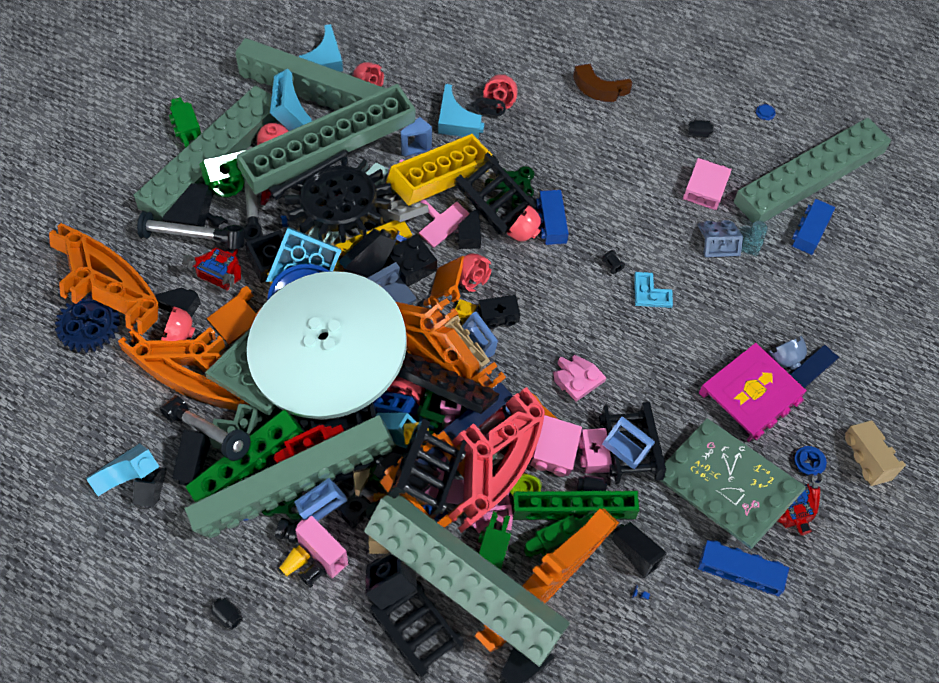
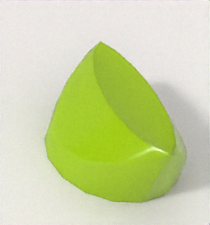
M522 474L510 492L513 496L514 492L541 491L542 482L533 475Z

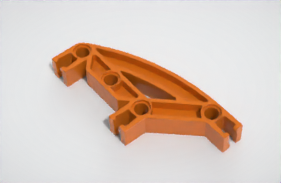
M60 223L58 225V234L55 230L49 232L50 247L67 255L70 273L59 282L61 297L66 299L68 293L71 292L72 302L77 304L91 292L92 299L125 314L126 328L132 330L137 322L138 334L141 335L158 320V301L139 273L121 256L101 242L65 224Z
M447 298L437 303L431 309L395 302L404 320L407 335L406 351L408 353L421 356L430 363L439 364L441 368L454 371L463 378L472 379L483 387L493 388L506 378L503 372H500L493 382L487 376L497 367L495 362L479 372L478 360L455 329L445 327L449 321L459 314L455 308L450 310L451 312L445 315V318L439 312V310H443L444 306L450 303Z
M211 327L195 340L146 341L134 329L129 332L132 338L131 342L133 344L137 342L134 347L126 344V338L124 337L118 340L121 349L141 368L158 381L183 395L206 404L237 411L239 404L250 405L206 378V376L183 367L196 365L205 373L221 357L218 353L225 348L224 340L220 335L215 340V331Z
M600 508L586 525L553 553L544 556L542 559L543 563L532 570L535 573L530 576L522 587L546 604L602 544L619 522L604 508ZM484 625L485 629L483 631H478L475 635L490 652L499 649L507 642L486 625Z

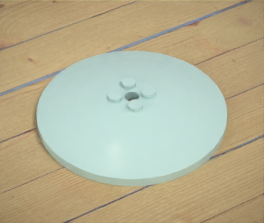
M347 272L315 273L287 284L271 296L260 309L253 321L248 336V366L260 391L278 408L285 409L290 414L303 418H338L368 406L378 399L393 383L405 357L407 345L406 328L402 314L394 299L375 282ZM328 333V337L326 339H318L320 334Z

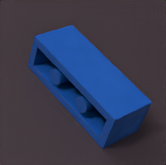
M561 190L540 191L539 198H536V209H540L538 214L543 227L540 231L541 239L545 240V245L567 244L569 233Z
M815 199L813 205L809 204L804 213L807 214V217H802L798 225L801 229H796L792 237L795 240L792 246L813 255L836 207L818 199Z

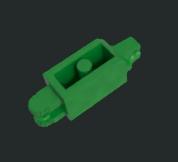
M179 97L171 100L172 106L170 110L172 114H169L171 124L176 125V127H173L176 138L180 137L181 142L184 143L186 148L189 145L188 141L195 140L201 135V130L192 105L188 102L184 103L182 98Z
M493 511L489 527L486 528V531L481 530L478 542L482 543L480 552H476L501 570L511 534L506 532L510 516L506 515L504 517L501 531L493 529L498 517L497 512Z
M571 515L537 531L535 538L526 542L524 555L531 558L542 554L544 558L546 554L553 553L586 525L591 519L590 516L578 520L577 517L574 518Z

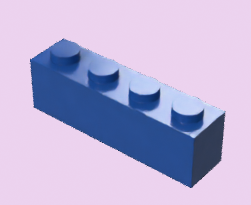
M707 540L703 546L698 570L779 597L785 590L789 567L783 566L778 561L765 560L757 554L750 555L744 553L736 547L729 548L723 546L718 541Z

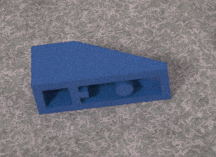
M385 391L374 401L376 413H408L415 421L418 418L419 406L412 396Z

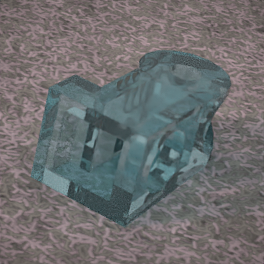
M762 221L753 223L749 231L750 238L745 237L741 251L758 256L768 230L766 223Z

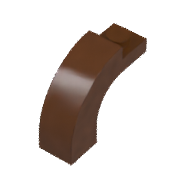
M591 64L574 67L573 79L577 87L592 99L603 102H615L617 96H626L631 92V78L606 81L596 76Z

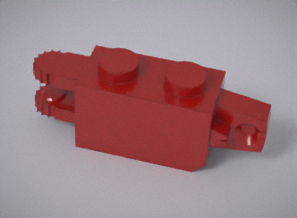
M324 425L314 427L285 441L286 448L277 452L274 455V460L276 463H280L345 432L342 425L331 428V426L325 427Z

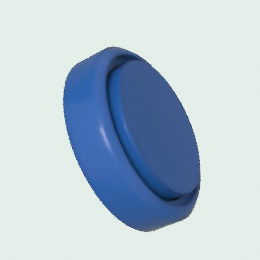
M761 104L757 107L756 114L762 120H771L775 117L776 111L768 104Z

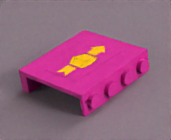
M755 343L704 383L699 394L703 398L710 395L750 434L747 439L750 442L752 439L757 441L765 433L763 430L767 427L769 429L774 427L780 416L782 418L786 417L791 412L790 408L793 405L798 407L804 401L803 396L807 390Z

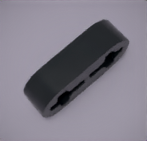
M480 97L474 102V108L479 113L501 116L506 112V104L501 100ZM484 100V104L489 105V108L484 107L480 110V106H477V103ZM500 103L503 110L497 113V110L492 109L491 106H497Z

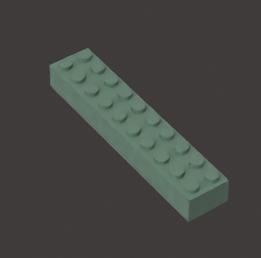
M247 38L242 41L235 51L239 74L242 77L251 78L260 84L265 83L273 87L274 76L288 69L292 72V82L296 95L304 100L317 102L320 106H328L335 111L386 89Z
M395 84L237 154L238 168L256 195L274 184L278 185L307 171L342 150L353 151L414 123L416 109L400 86Z
M255 85L134 194L137 207L141 211L151 212L156 221L163 222V216L191 183L205 184L199 165L202 161L246 150L257 140V134L261 127L277 121L270 114L272 95Z
M866 118L738 190L734 203L757 227L885 153L891 139L869 118Z
M378 415L186 507L185 511L194 532L213 538L218 536L223 529L237 527L240 524L239 522L246 518L247 520L253 519L259 515V512L265 509L267 511L272 510L278 506V503L284 500L290 501L303 491H311L317 484L324 482L328 478L334 480L336 475L349 473L359 464H368L373 461L374 457L380 454L381 456L389 454L396 445L386 424Z
M386 495L379 502L364 532L538 666H541L570 622L401 495L396 499Z

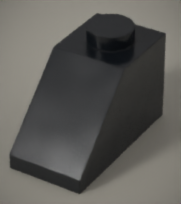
M479 209L472 211L458 224V232L454 233L455 243L459 245V249H481Z
M182 287L155 295L158 301V308L169 313L172 312L173 307H177L186 311L192 317L201 304L199 296L194 290H187Z
M158 467L142 479L136 478L134 480L133 505H140L142 508H150L156 505L160 498L167 468Z

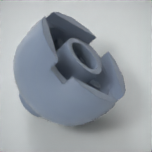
M801 335L797 337L799 341L796 339L787 341L775 347L777 351L772 353L769 350L767 354L782 368L789 367L790 370L801 366L800 362L805 359L807 354V346Z

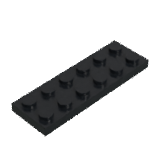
M407 351L397 375L480 414L496 403L500 395L490 387H483L472 379L463 378L454 371L443 369L439 364L430 363L424 360L423 357L412 355Z

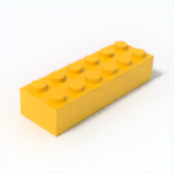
M470 134L391 166L386 182L391 184L395 192L409 206L454 187L455 179L459 175L468 178L486 163L484 161L485 154L487 152L491 156L492 154L473 134Z

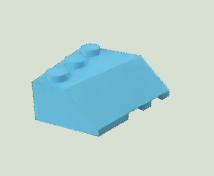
M287 227L266 282H273L284 270L300 264H314L333 272L341 253V248Z

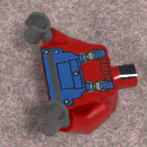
M214 248L212 251L199 257L184 255L183 265L188 264V269L195 267L197 277L228 291L230 287H234V284L241 280V266L239 265L238 258L235 257L238 253L237 249L227 248L225 251Z
M820 473L817 474L816 481H814V474L808 475V481L812 483V486L805 484L803 493L777 520L785 528L796 526L800 536L811 532L808 522H811L818 513L820 503V487L818 485H821L824 481L823 475Z

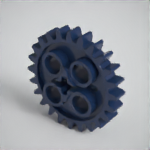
M90 295L87 296V299H81L77 304L73 303L71 305L66 303L67 309H60L63 315L56 316L58 321L55 322L57 327L55 331L59 340L62 341L64 346H68L70 350L76 348L78 353L82 348L85 353H88L89 348L96 352L97 346L103 349L104 342L110 344L109 338H116L113 332H119L117 326L121 325L117 310L92 299Z

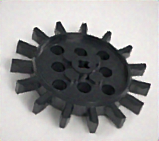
M346 156L341 159V165L327 167L309 177L304 183L300 182L293 186L291 189L300 191L299 195H284L286 205L301 206L288 211L289 220L293 221L305 217L306 220L299 225L300 232L306 233L313 226L320 228L318 237L322 241L326 238L328 231L339 232L341 242L346 243V231L357 228L358 232L365 237L367 235L364 225L366 221L370 219L379 225L383 224V216L375 212L376 208L388 210L392 208L390 199L377 197L392 193L390 183L375 185L376 182L383 179V170L379 169L368 175L365 173L368 168L366 159H363L359 166L355 168L348 166Z

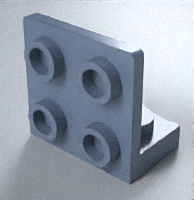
M723 220L722 222L705 221L704 223H698V227L705 237L703 252L705 257L741 256L743 235L734 222Z
M396 262L367 278L380 285L395 302L411 304L416 301L414 294L400 278V267Z

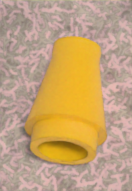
M298 545L291 550L279 568L288 577L292 572L307 564V560L311 556Z

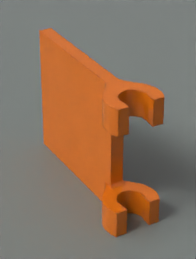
M464 256L437 268L430 297L423 302L425 307L432 305L433 308L439 303L438 298L442 296L448 297L452 295L451 301L453 303L460 299L458 284L463 269Z
M248 286L243 287L235 298L207 318L229 345L242 337L251 328L258 314L246 303V301L254 297Z

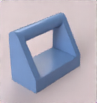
M421 117L401 131L402 156L425 153L432 148V126ZM415 135V141L408 145V137Z
M473 312L462 327L464 330H469L470 339L473 343L477 342L489 358L495 354L498 340L479 314Z
M622 416L602 445L632 469H635L646 457L655 441ZM621 426L647 445L645 449L642 450L619 432Z
M328 478L297 499L295 504L299 515L304 520H307L312 515L319 521L348 501V499L337 485Z

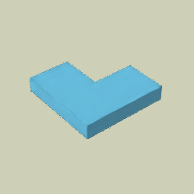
M634 273L635 306L673 307L672 289H655L653 273Z

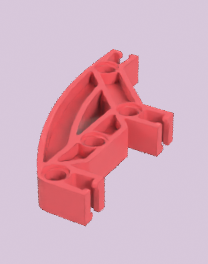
M527 387L520 393L515 394L505 404L513 415L489 431L485 436L475 424H472L452 441L455 447L463 440L467 442L464 448L466 454L464 457L463 504L449 515V518L454 522L460 513L465 512L467 518L464 519L465 522L458 528L461 533L489 512L510 492L524 473L534 454L541 434L545 412ZM506 446H509L504 459L492 476L493 456Z

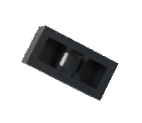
M516 295L482 299L478 302L479 316L489 329H494L499 325L513 326L519 323L520 310Z

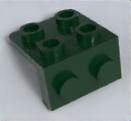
M426 389L424 405L420 404L417 412V422H420L423 418L430 422L428 427L429 434L435 433L438 435L444 430L445 416L431 412L436 400V393Z

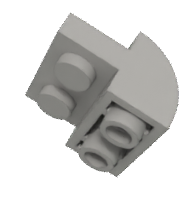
M398 194L383 197V199L391 200V210L378 208L379 214L383 216L385 223L394 220L402 222L429 212L428 205L419 201L408 206Z

